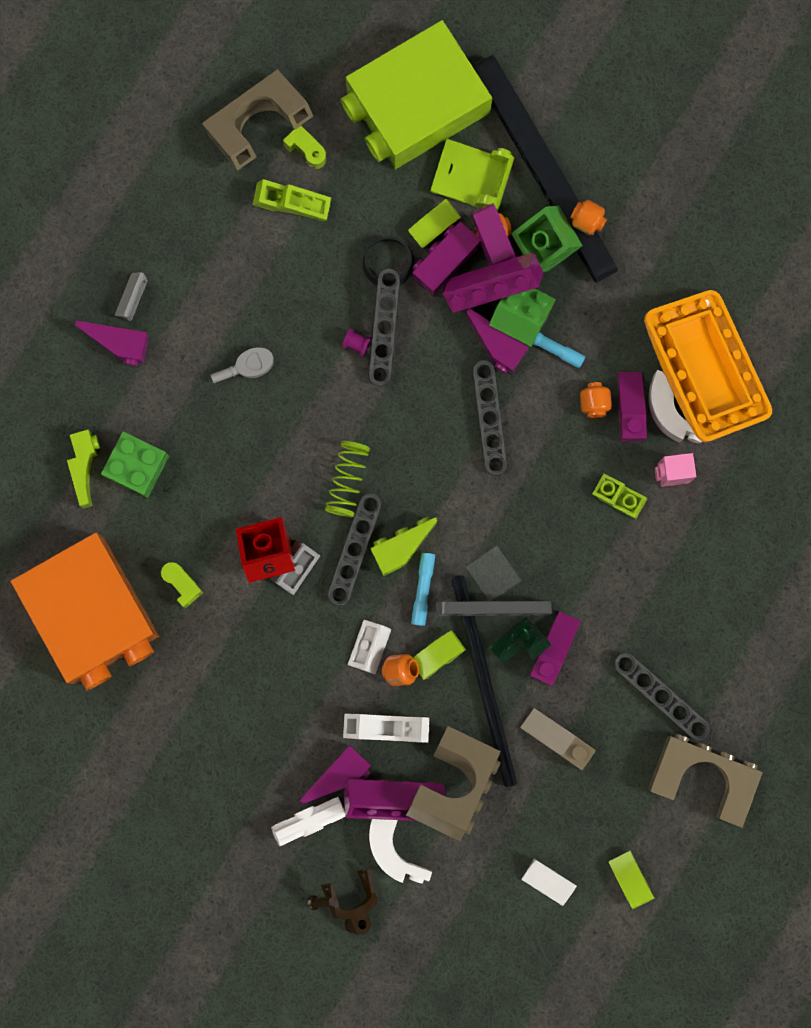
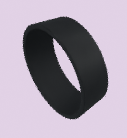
M385 236L378 238L369 245L364 254V273L373 284L378 286V277L370 271L367 264L368 251L375 244L382 241L398 242L407 249L409 254L408 268L399 277L400 286L412 274L414 266L413 255L408 246L396 237ZM382 279V283L387 287L393 286L396 282V279Z

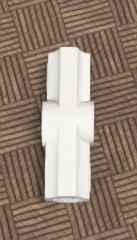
M336 797L316 807L311 806L294 814V817L275 824L271 829L278 845L282 846L301 836L306 837L323 829V826L345 817V810L339 797Z

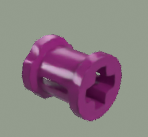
M350 328L344 338L342 348H350L360 353L361 357H364L372 338H365Z

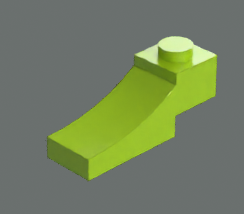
M263 179L257 182L253 205L273 212H286L319 221H326L331 197L290 184L284 186Z
M89 430L70 435L76 458L67 460L79 506L83 509L93 506L90 495V470L93 458L98 456L97 449L100 448L97 435H92Z

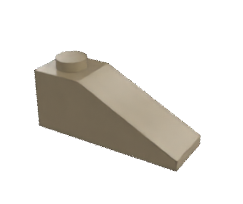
M533 708L520 727L581 771L596 751L535 708Z

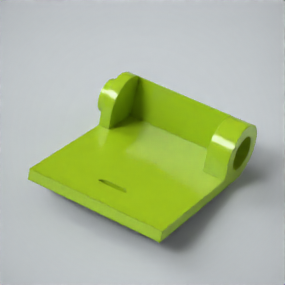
M446 139L430 192L479 209L494 203L498 212L514 157L509 150L504 148H498V150L488 153Z

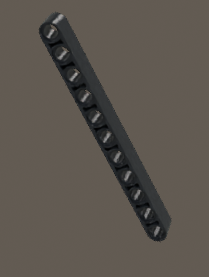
M491 55L472 65L492 97L491 105L547 202L550 206H560L583 245L576 252L593 281L598 283L616 273V264L597 231L592 235H588L572 225L573 219L570 216L579 200L494 55Z

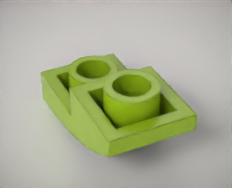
M445 199L408 231L423 249L460 219L461 216L450 202Z
M603 474L592 493L596 498L635 520L647 501V497L629 489L622 482L606 474Z
M449 631L413 658L419 665V674L425 680L444 665L452 662L466 649L454 632Z
M631 851L609 861L632 909L655 899Z

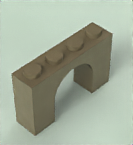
M278 69L202 123L210 139L237 171L256 158L250 143L241 134L243 125L251 116L261 111H275L281 114L294 130L313 117L307 101Z
M447 726L433 756L460 769L468 778L470 793L461 798H449L420 785L406 816L461 841L463 835H469L475 821L471 820L474 813L478 815L484 801L480 800L482 793L486 795L490 789L492 781L488 779L491 774L495 775L501 762L497 758L501 751Z
M676 733L674 737L668 736L647 791L674 800L685 771L693 764L699 762L711 763L721 771L725 780V793L716 818L743 828L763 773L756 770L758 765L745 760L743 764L733 761L735 758L733 755L722 751L720 755L711 752L712 747L699 742L697 746L689 744V738Z

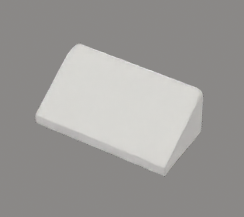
M363 620L348 665L376 674L391 629Z
M533 859L521 879L562 906L577 887L536 859Z

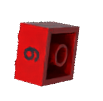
M282 517L235 529L242 568L249 583L296 571L289 535Z

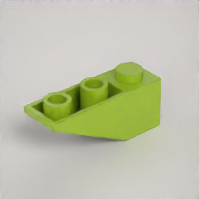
M429 516L416 522L418 526L410 530L408 527H404L395 532V537L389 540L384 537L373 543L375 547L371 548V552L383 576L404 567L437 524L436 517L430 519Z

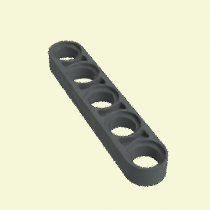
M392 269L383 270L378 278L369 371L370 379L376 385L386 384L391 376L400 282L398 273ZM387 273L393 274L396 278L395 284L391 287H387L382 283V277ZM384 297H390L394 302L392 309L383 310L380 307V300ZM381 321H388L391 324V331L388 334H381L378 331L377 327ZM380 344H384L389 348V354L385 358H380L375 353L376 347ZM383 368L386 370L387 377L384 381L379 382L374 379L373 372L375 369Z
M482 360L475 364L473 378L484 465L488 474L498 476L506 469V455L495 369L490 362ZM480 366H487L490 369L491 373L487 378L478 376L477 369ZM483 389L491 390L493 392V399L490 401L482 400L480 392ZM487 412L494 413L496 415V422L491 425L486 424L483 421V415ZM490 435H495L499 439V445L495 448H490L486 444V438ZM494 458L499 459L502 462V468L499 471L491 470L489 468L490 460Z
M366 494L359 502L328 593L329 600L336 606L345 605L349 601L381 509L380 499L375 494ZM373 498L376 500L377 508L374 511L365 510L363 504L366 499ZM359 521L368 522L370 528L367 533L360 534L356 531V524ZM352 543H358L362 547V552L358 556H351L348 553V547ZM351 566L354 569V575L350 579L342 578L340 575L342 567ZM337 588H342L346 592V598L341 602L335 601L332 597L333 591Z
M552 602L436 603V616H540L552 614Z
M624 653L616 657L614 668L617 673L693 740H703L708 736V723L634 656ZM623 657L631 660L632 667L628 671H622L619 668V660ZM642 673L648 675L650 679L649 685L644 688L640 687L636 681L638 675ZM658 690H664L668 694V700L663 704H659L655 700V693ZM677 706H682L686 710V716L682 720H677L673 716V710ZM696 722L704 726V733L701 736H695L691 732V727Z

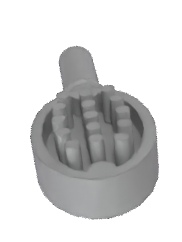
M252 348L243 352L237 358L234 366L211 374L213 383L232 376L235 377L238 374L245 378H257L263 376L272 368L274 357L268 349Z

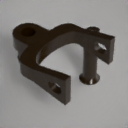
M371 869L357 871L367 894L366 899L358 906L348 910L340 909L334 883H326L321 885L325 897H317L315 895L309 897L308 907L311 910H317L319 907H329L334 919L346 920V931L356 935L366 934L371 927L368 911L372 910L378 901Z

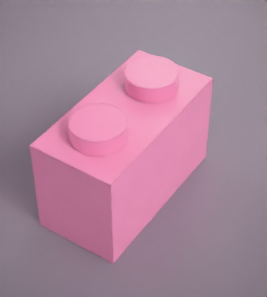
M693 453L665 456L660 460L658 467H655L656 481H660L661 487L688 484L696 478Z

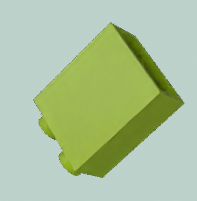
M443 20L346 76L347 95L340 98L341 104L350 120L355 124L364 119L372 133L365 137V142L376 161L380 162L388 157L395 170L490 114L492 104L490 93Z

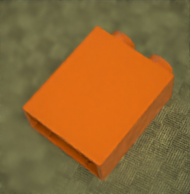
M92 534L11 580L14 589L66 683L77 684L82 682L85 690L88 691L112 677L107 668L110 664L124 657L128 666H132L154 653L149 642L160 636L105 538L100 534Z

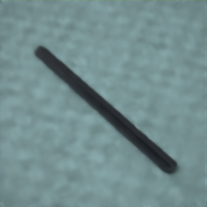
M463 575L453 577L452 583L457 602H471L465 577ZM461 616L494 748L501 751L497 759L501 762L499 767L505 787H512L517 785V780L475 616Z

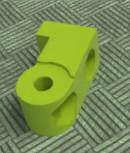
M302 126L293 130L283 140L284 147L289 152L296 149L306 158L308 166L312 169H320L325 165L326 152L324 148Z
M171 562L163 566L161 576L164 581L172 584L182 595L177 601L184 608L188 607L204 593L177 563Z

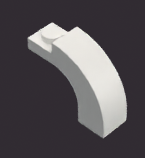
M657 370L653 376L648 395L649 408L653 420L659 429L674 441L680 443L684 436L687 435L688 440L701 444L702 441L696 437L688 421L677 412L674 405V394L664 372Z
M344 714L343 738L428 743L429 718Z
M372 819L369 832L370 846L373 856L381 869L390 877L402 883L405 874L410 875V880L423 884L424 880L429 881L432 870L407 862L396 853L393 846V833L398 820Z

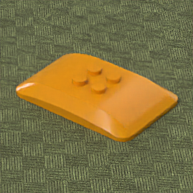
M708 290L654 308L646 313L644 322L657 358L685 418L700 441H713L765 421L771 416L772 407L719 293Z

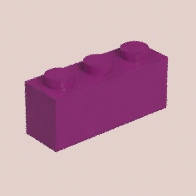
M459 222L456 226L451 225L444 233L445 238L441 243L435 242L429 249L427 258L425 260L420 259L412 268L414 270L412 278L432 296L446 284L448 279L459 270L481 245L480 238L462 222Z

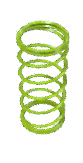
M341 441V447L352 451H341L338 453V456L351 464L342 463L335 465L337 471L347 476H335L332 478V481L346 489L336 488L329 490V494L342 501L327 502L325 511L340 516L354 517L355 513L353 511L328 504L357 505L354 502L334 495L331 491L360 493V491L344 486L334 479L345 478L362 481V478L348 474L338 469L337 466L366 468L364 465L345 459L340 454L352 453L368 456L370 447L352 441Z

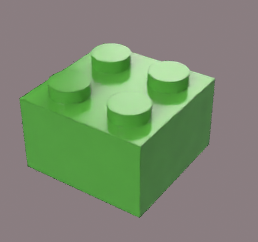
M560 206L545 207L511 233L523 255L534 252L543 272H548L583 246Z
M537 289L502 298L497 305L489 326L532 346L547 320L556 299Z
M122 432L101 475L148 498L169 455L165 451Z

